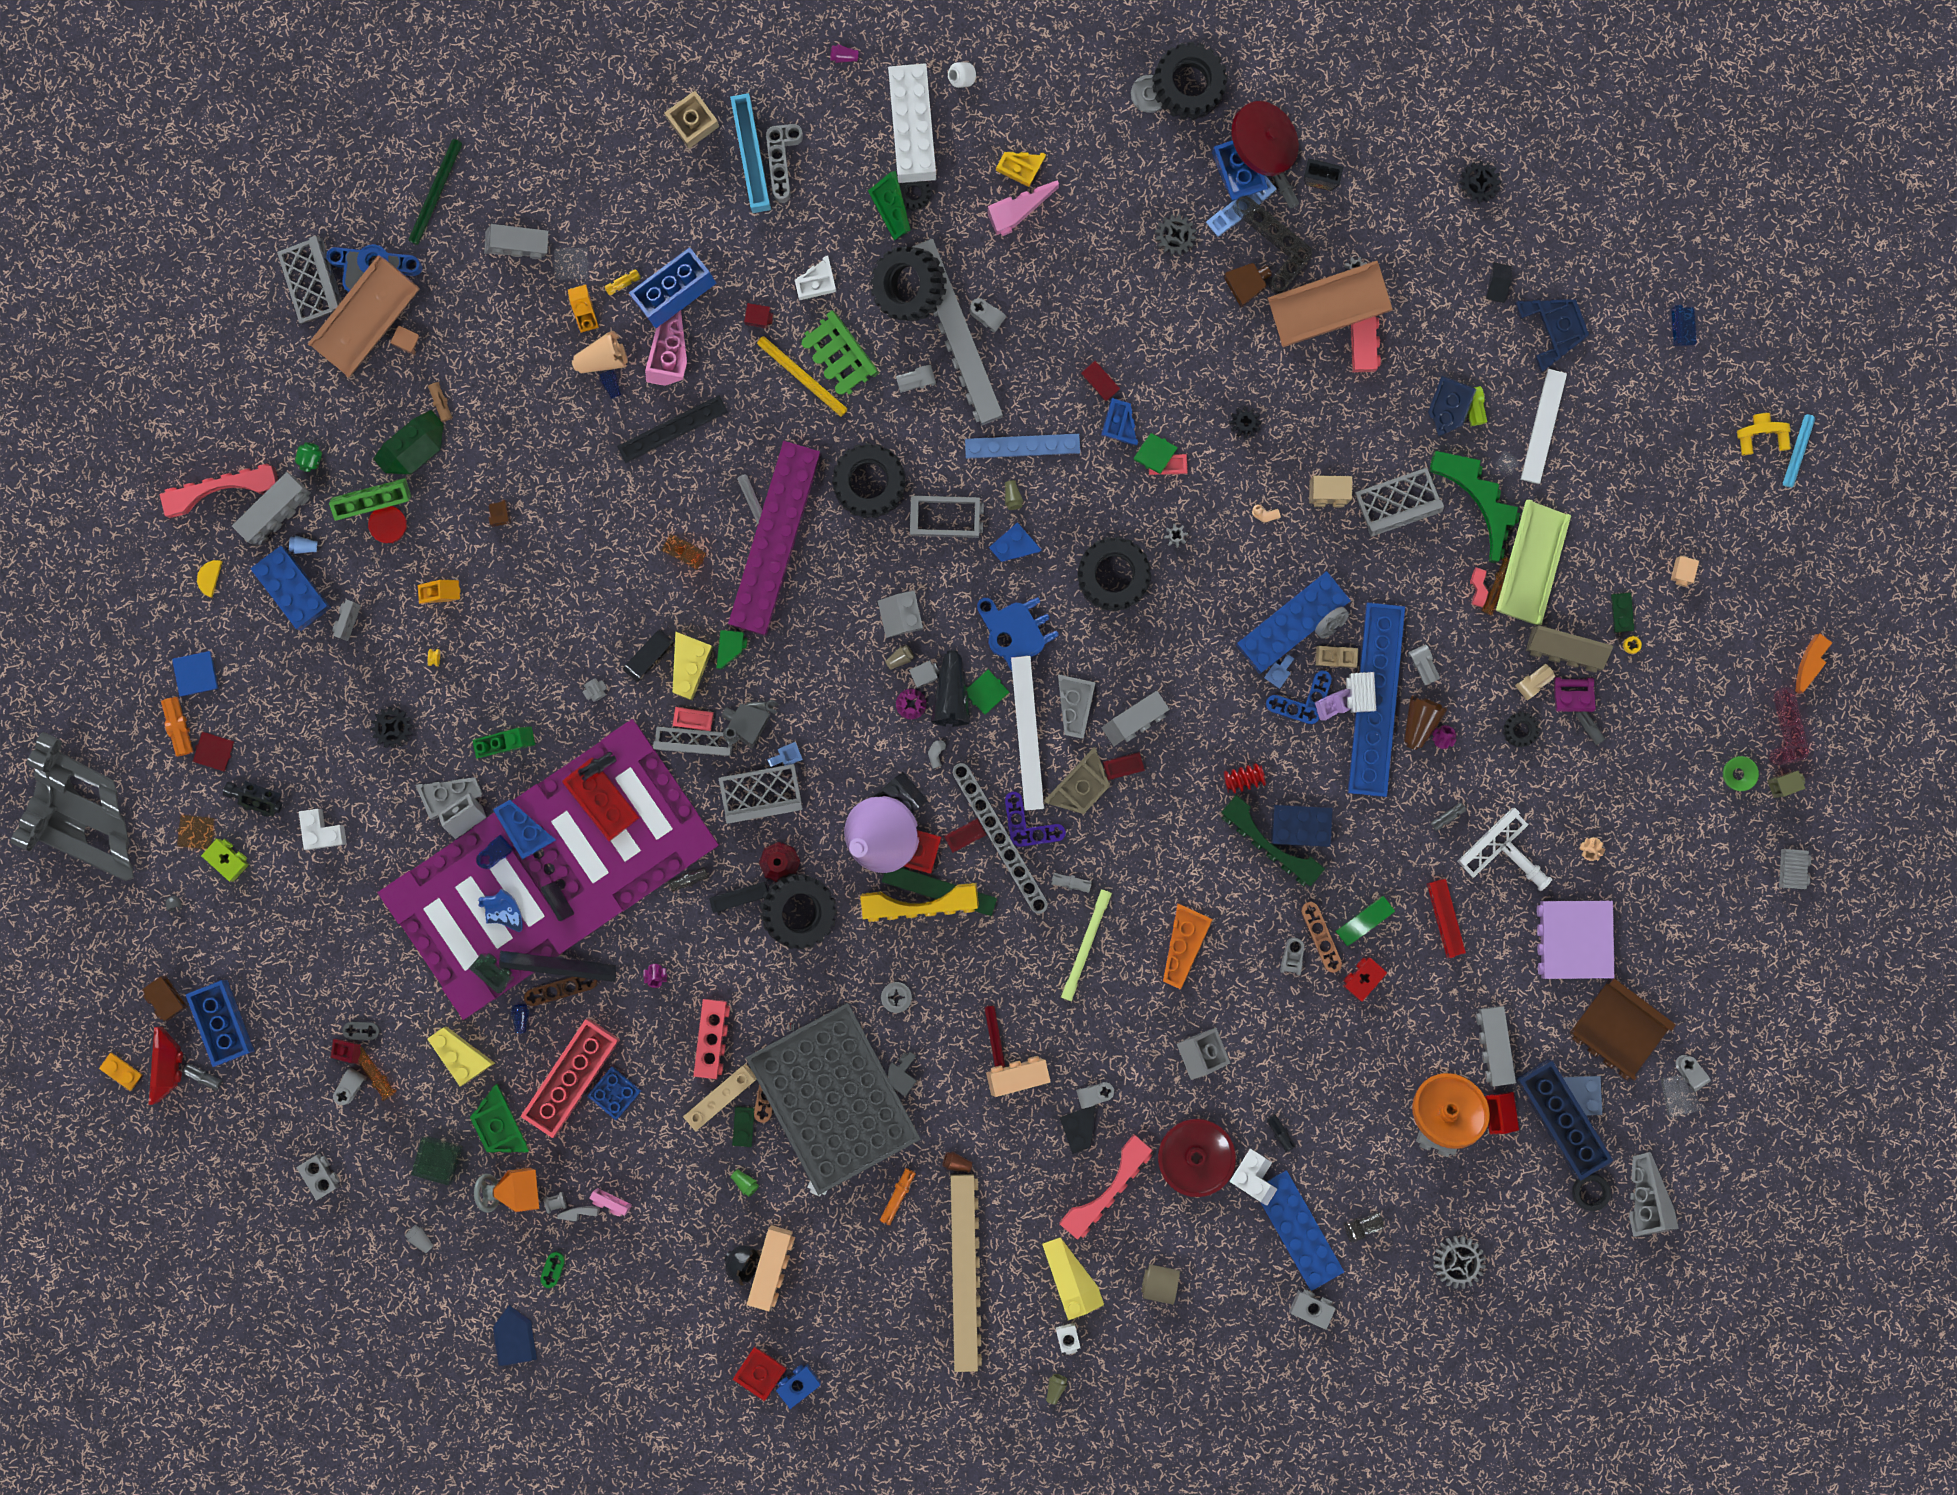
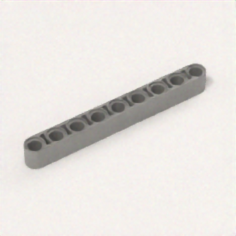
M964 763L955 765L953 768L955 780L1031 910L1038 914L1045 912L1048 905L1045 897L969 767ZM964 767L967 770L966 776L958 777L956 769ZM974 784L977 788L976 792L968 794L965 790L966 785ZM978 800H983L986 803V808L982 811L975 808V803ZM989 816L994 817L996 820V824L993 827L985 825V819ZM1002 833L1005 835L1006 839L1003 844L995 842L994 837L996 834ZM1006 850H1013L1015 852L1013 860L1008 861L1005 859L1004 853ZM1017 866L1023 867L1025 870L1024 876L1016 877L1014 869ZM1026 883L1034 885L1035 890L1033 893L1027 894L1024 892V885ZM1038 899L1044 902V908L1040 911L1035 910L1033 907L1034 901Z

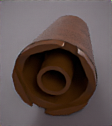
M1412 695L1410 698L1404 742L1407 743L1406 746L1414 750L1424 746L1448 709L1447 707L1442 708L1443 705L1426 698L1420 700L1416 695Z

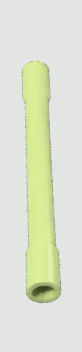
M1102 889L1100 891L1094 913L1061 998L1069 1001L1073 999L1079 977L1103 913L1112 895L1108 891Z

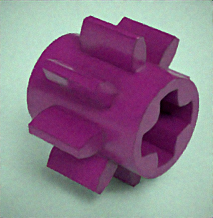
M1447 725L1441 726L1440 729L1436 728L1432 734L1434 736L1432 739L1434 744L1440 749H1448L1449 746L1453 747L1457 741L1455 739L1457 734H1455L1454 729Z
M659 964L649 965L648 970H643L644 983H648V986L652 988L660 987L662 982H667L666 968H662Z

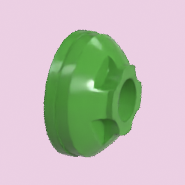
M1734 757L1723 768L1724 782L1733 790H1749L1758 781V767L1748 757ZM1737 768L1741 769L1744 773L1741 780H1736L1733 777V771Z

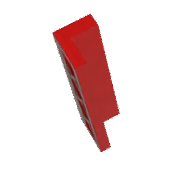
M1446 879L1426 883L1446 958H1453L1466 953Z

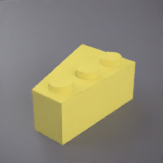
M678 632L675 634L673 693L693 701L713 646Z
M443 1027L427 1038L459 1086L465 1085L495 1064V1062L448 1027Z

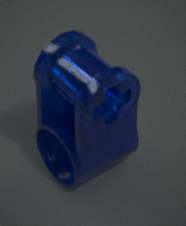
M499 835L477 855L476 863L481 868L490 869L508 856L514 849L502 835ZM483 856H490L488 860L490 862L489 864H482V862L484 861L482 858Z

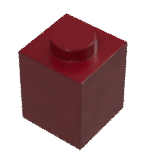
M747 303L744 323L748 326L768 329V325L773 323L774 313H771V309L768 306Z

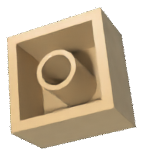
M696 91L664 113L666 119L689 149L719 128L717 119Z
M1313 476L1311 478L1309 504H1314V507H1325L1326 504H1333V507L1342 508L1352 500V476Z

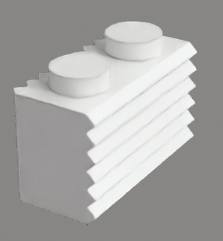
M1374 672L1349 674V678H1346V688L1350 689V697H1347L1348 709H1351V713L1375 712Z

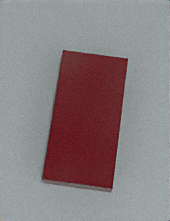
M1096 361L1081 372V375L1105 402L1120 390L1117 384Z
M1140 752L1103 762L1108 780L1145 771Z
M977 818L944 837L952 853L986 836V833Z

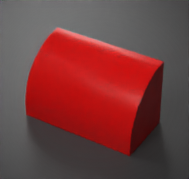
M1514 1092L1486 1095L1485 1098L1490 1113L1488 1123L1489 1134H1507L1519 1131Z

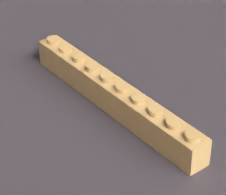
M951 1174L954 1372L978 1371V1366H982L981 1354H977V1346H981V1334L977 1335V1327H981V1315H977V1307H980V1295H976V1288H980V1276H976V1268H980L979 1256H976L975 1249H979V1237H975V1229H979V1217H975V1210H979L978 1198H974V1190H978V1179H974V1174Z

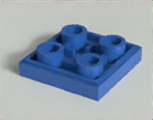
M211 651L172 659L180 697L219 689Z
M612 1066L587 1096L614 1120H617L639 1095L641 1090Z

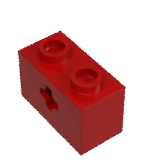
M1370 957L1367 959L1362 958L1356 965L1358 969L1353 974L1350 972L1343 980L1345 982L1343 987L1361 1002L1387 974ZM1360 974H1367V982H1359L1361 980Z

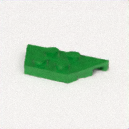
M494 1085L470 1117L486 1152H529L528 1144L499 1085Z

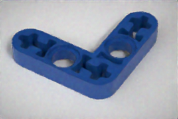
M1319 671L1315 674L1305 704L1278 695H1272L1266 700V708L1268 711L1306 724H1315L1319 720V715L1311 696L1314 692L1320 693L1322 699L1327 696L1332 679L1331 675L1327 671ZM1323 674L1328 679V682H1324L1322 688H1325V692L1320 689H1314L1315 685L1318 687L1320 684V680L1317 678ZM1275 698L1277 699V703L1282 705L1283 701H1286L1287 703L1284 706V713L1280 712V710L1282 709L1281 707H1275V709H1272V705L1269 704V701H1273ZM1294 704L1297 706L1298 712L1296 715H1290L1287 712L1289 705ZM1301 707L1305 708L1303 712L1310 713L1311 710L1314 711L1313 715L1316 718H1313L1311 721L1305 715H1302V719L1298 718L1302 710Z

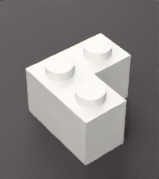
M323 809L299 811L304 850L347 845L344 825L325 827Z
M1250 1149L1230 1182L1265 1205L1269 1204L1277 1191V1188L1262 1179L1272 1162Z

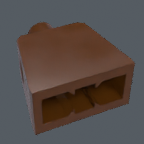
M1251 263L1224 273L1223 278L1242 308L1266 288L1264 280L1272 276V273L1267 265L1257 270L1255 264Z

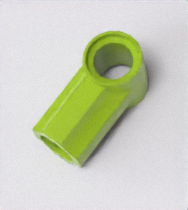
M1481 386L1474 387L1477 390L1468 411L1470 426L1487 423L1483 404L1485 399Z

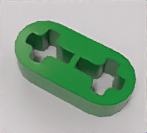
M552 1252L546 1260L540 1279L541 1284L545 1288H553L559 1281L565 1263V1257L560 1252ZM557 1255L561 1264L558 1263L554 1269L552 1268L553 1261H551V1258ZM552 1271V1278L555 1279V1281L551 1282L550 1284H547V1280L544 1278L545 1276L548 1277L550 1272Z

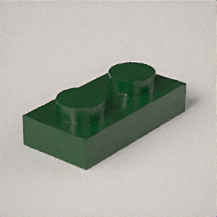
M1631 593L1611 594L1614 633L1634 631Z
M735 1107L732 1146L752 1147L755 1108Z

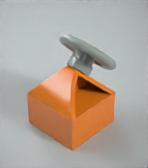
M533 1168L507 1170L499 1182L491 1174L481 1175L474 1187V1199L477 1207L481 1211L489 1213L496 1209L500 1201L515 1212L539 1209L536 1170ZM485 1180H490L493 1185H487ZM480 1187H481V1189H482V1191H483V1192H482V1194H483V1200H482V1201H481V1199H480ZM488 1201H493L492 1205L487 1207Z

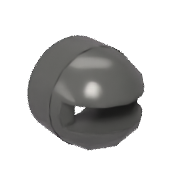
M170 896L166 900L167 911H174L175 907L181 909L182 903L178 897Z

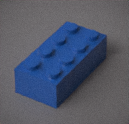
M689 247L630 291L629 294L656 329L717 283L709 270Z
M280 545L250 568L297 630L302 631L331 609V606L285 547Z
M221 980L185 994L212 1067L255 1052L228 980Z

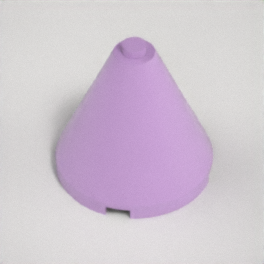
M887 796L870 797L858 803L849 813L844 828L845 842L852 857L864 868L878 873L893 872L905 866L915 855L919 843L916 829L918 825L911 811L900 801Z

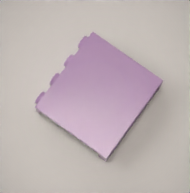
M1540 901V905H1537V916L1540 917V925H1537V935L1541 936V944H1538L1537 951L1538 955H1541V963H1538V974L1541 975V978H1614L1613 901Z

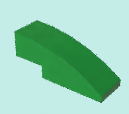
M1381 896L1336 930V933L1346 946H1349L1389 917L1395 910L1386 898Z

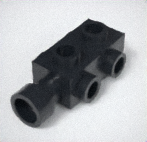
M228 781L223 790V796L238 799L237 804L243 806L245 810L261 812V815L264 817H274L282 808L283 803L280 802V793L247 781L243 783L241 788L237 787L235 783Z

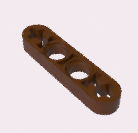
M578 977L567 978L528 990L524 995V1001L529 1006H537L592 990L597 986L598 980H594L591 983V987L588 984L581 985L583 989L579 990V983L576 980ZM580 978V982L586 980V978ZM568 981L575 983L576 988L573 992H568L565 989V984ZM549 987H555L557 990V995L553 998L547 995L546 991ZM539 989H543L542 992L544 998L546 999L545 1001H542V997L537 998L535 1000L536 1003H533L532 1000H528V997L531 996V992H533L534 995H537L541 993Z

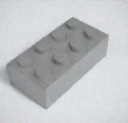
M286 472L232 527L248 543L256 547L258 545L262 546L269 539L267 536L272 531L276 532L281 528V522L285 518H291L296 513L295 509L299 505H304L309 500L308 496L311 492L296 477Z

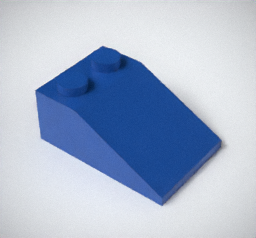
M1233 140L1213 147L1212 154L1217 169L1232 201L1268 189L1264 175L1255 172L1243 162L1234 147Z

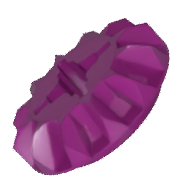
M907 689L897 697L896 709L902 717L916 719L925 712L926 699L920 691ZM905 698H907V699H909V700H911V701H912L913 699L915 700L916 698H918V699L916 700V702H915V706H916L915 708H916L917 710H915V709H913V708H911V707H910L909 709L907 708V709L905 710V708H906V706H907V704H908V703L906 702L907 700H906Z

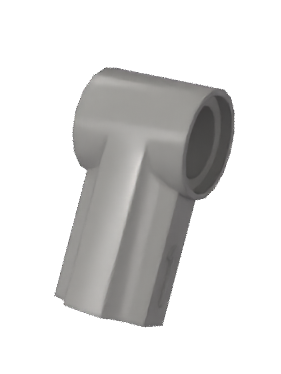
M925 365L915 369L913 372L896 376L900 393L919 387L923 389L925 388L924 386L930 384L934 386L936 384L931 365Z
M1426 644L1408 652V656L1412 658L1413 666L1417 668L1424 685L1440 679L1432 662V654Z

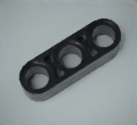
M659 629L624 666L623 671L636 683L641 680L640 677L654 666L653 663L667 652L666 649L670 645L672 646L674 641Z

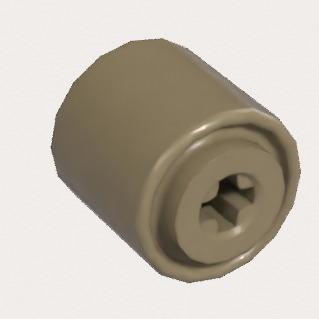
M1149 1264L1148 1269H1145L1141 1289L1143 1299L1174 1305L1180 1270Z

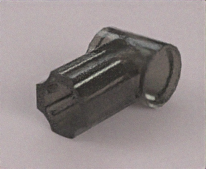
M1379 1212L1360 1219L1355 1218L1350 1223H1343L1350 1242L1361 1240L1366 1235L1385 1228Z

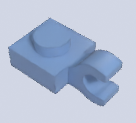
M1287 655L1280 665L1275 662L1264 678L1280 689L1291 674L1286 669L1294 658Z
M796 742L778 748L779 755L767 759L770 767L781 762L785 766L803 760Z

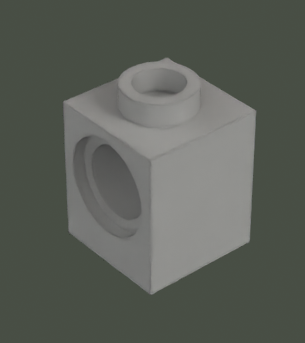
M930 661L909 670L917 689L938 679L939 670L936 664H931Z

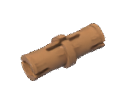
M436 382L427 387L434 401L432 404L436 407L441 422H445L453 417L447 405L448 400L444 398L439 385L440 383Z

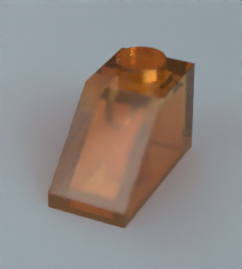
M672 534L669 535L661 551L696 570L703 563L707 554L691 543Z

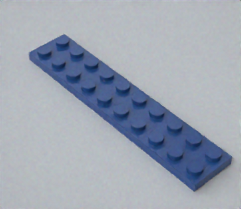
M1366 603L1359 673L1374 672L1376 711L1355 713L1348 793L1387 797L1405 606Z

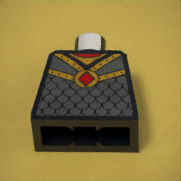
M1308 158L1304 173L1305 185L1332 191L1340 185L1344 167Z

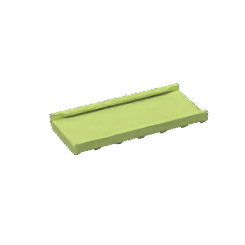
M1526 500L1497 604V612L1528 623L1542 625L1571 515L1533 502V500Z

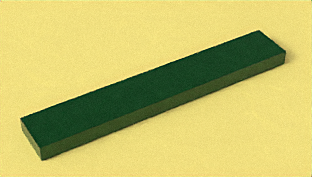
M903 868L884 873L882 879L883 883L934 899L943 897L956 886ZM978 892L979 907L975 911L992 917L997 898Z

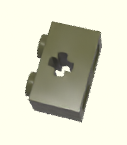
M1799 771L1787 772L1767 780L1774 798L1785 797L1805 789L1804 784L1806 783L1804 776Z

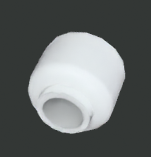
M968 62L954 63L948 71V79L957 88L972 86L976 79L975 68Z

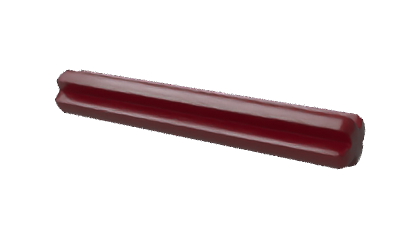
M993 1005L986 1006L984 1009L995 1067L1002 1066L1005 1068L995 1007Z

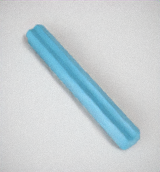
M1807 414L1804 416L1783 481V485L1792 488L1795 484L1815 422V417Z

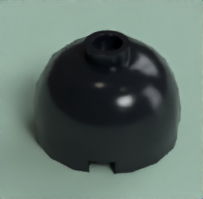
M740 1245L729 1251L724 1259L728 1277L741 1286L744 1285V1281L748 1283L757 1269L753 1267L757 1257L760 1259L761 1252L748 1245Z

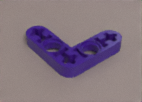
M1010 792L1006 795L1005 805L1009 833L1014 846L1022 847L1057 842L1065 837V828L1060 824L1026 828L1021 795L1017 792ZM1011 795L1019 798V801L1016 802V808L1021 807V811L1009 813V808L1013 809L1012 803H1008ZM1013 814H1019L1022 817L1020 824L1014 825L1011 822ZM1055 827L1062 830L1063 833L1059 835V838L1051 835L1049 836L1050 840H1046L1045 828H1049L1048 832H1053ZM1035 830L1043 832L1044 837L1041 841L1033 839L1032 834ZM1026 831H1030L1031 843H1027V839H1023L1021 844L1014 841L1013 837H1016V833L1025 836L1027 835Z

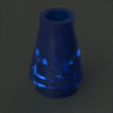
M612 369L599 374L601 378L599 381L610 398L613 399L620 396L621 392L617 373Z
M526 1004L513 1005L512 1010H510L515 1033H526L530 1011Z

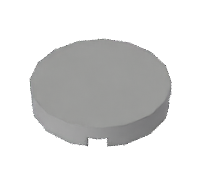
M1144 75L1138 78L1131 89V100L1134 106L1146 113L1162 109V103H1157L1155 99L1157 94L1153 92V75Z
M1344 607L1336 608L1319 622L1315 633L1322 639L1333 635L1337 631L1334 629L1338 625L1341 627L1345 624L1349 613Z

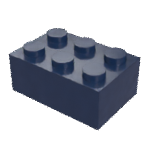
M1272 806L1271 844L1331 847L1332 808Z

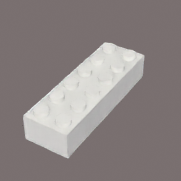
M926 64L888 67L898 182L936 180Z

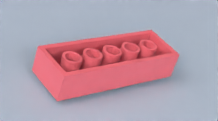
M589 1018L585 1019L520 1117L554 1138L620 1039Z

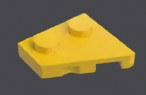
M1004 152L995 171L1030 187L1046 154L1029 155V153L1024 152L1019 154Z

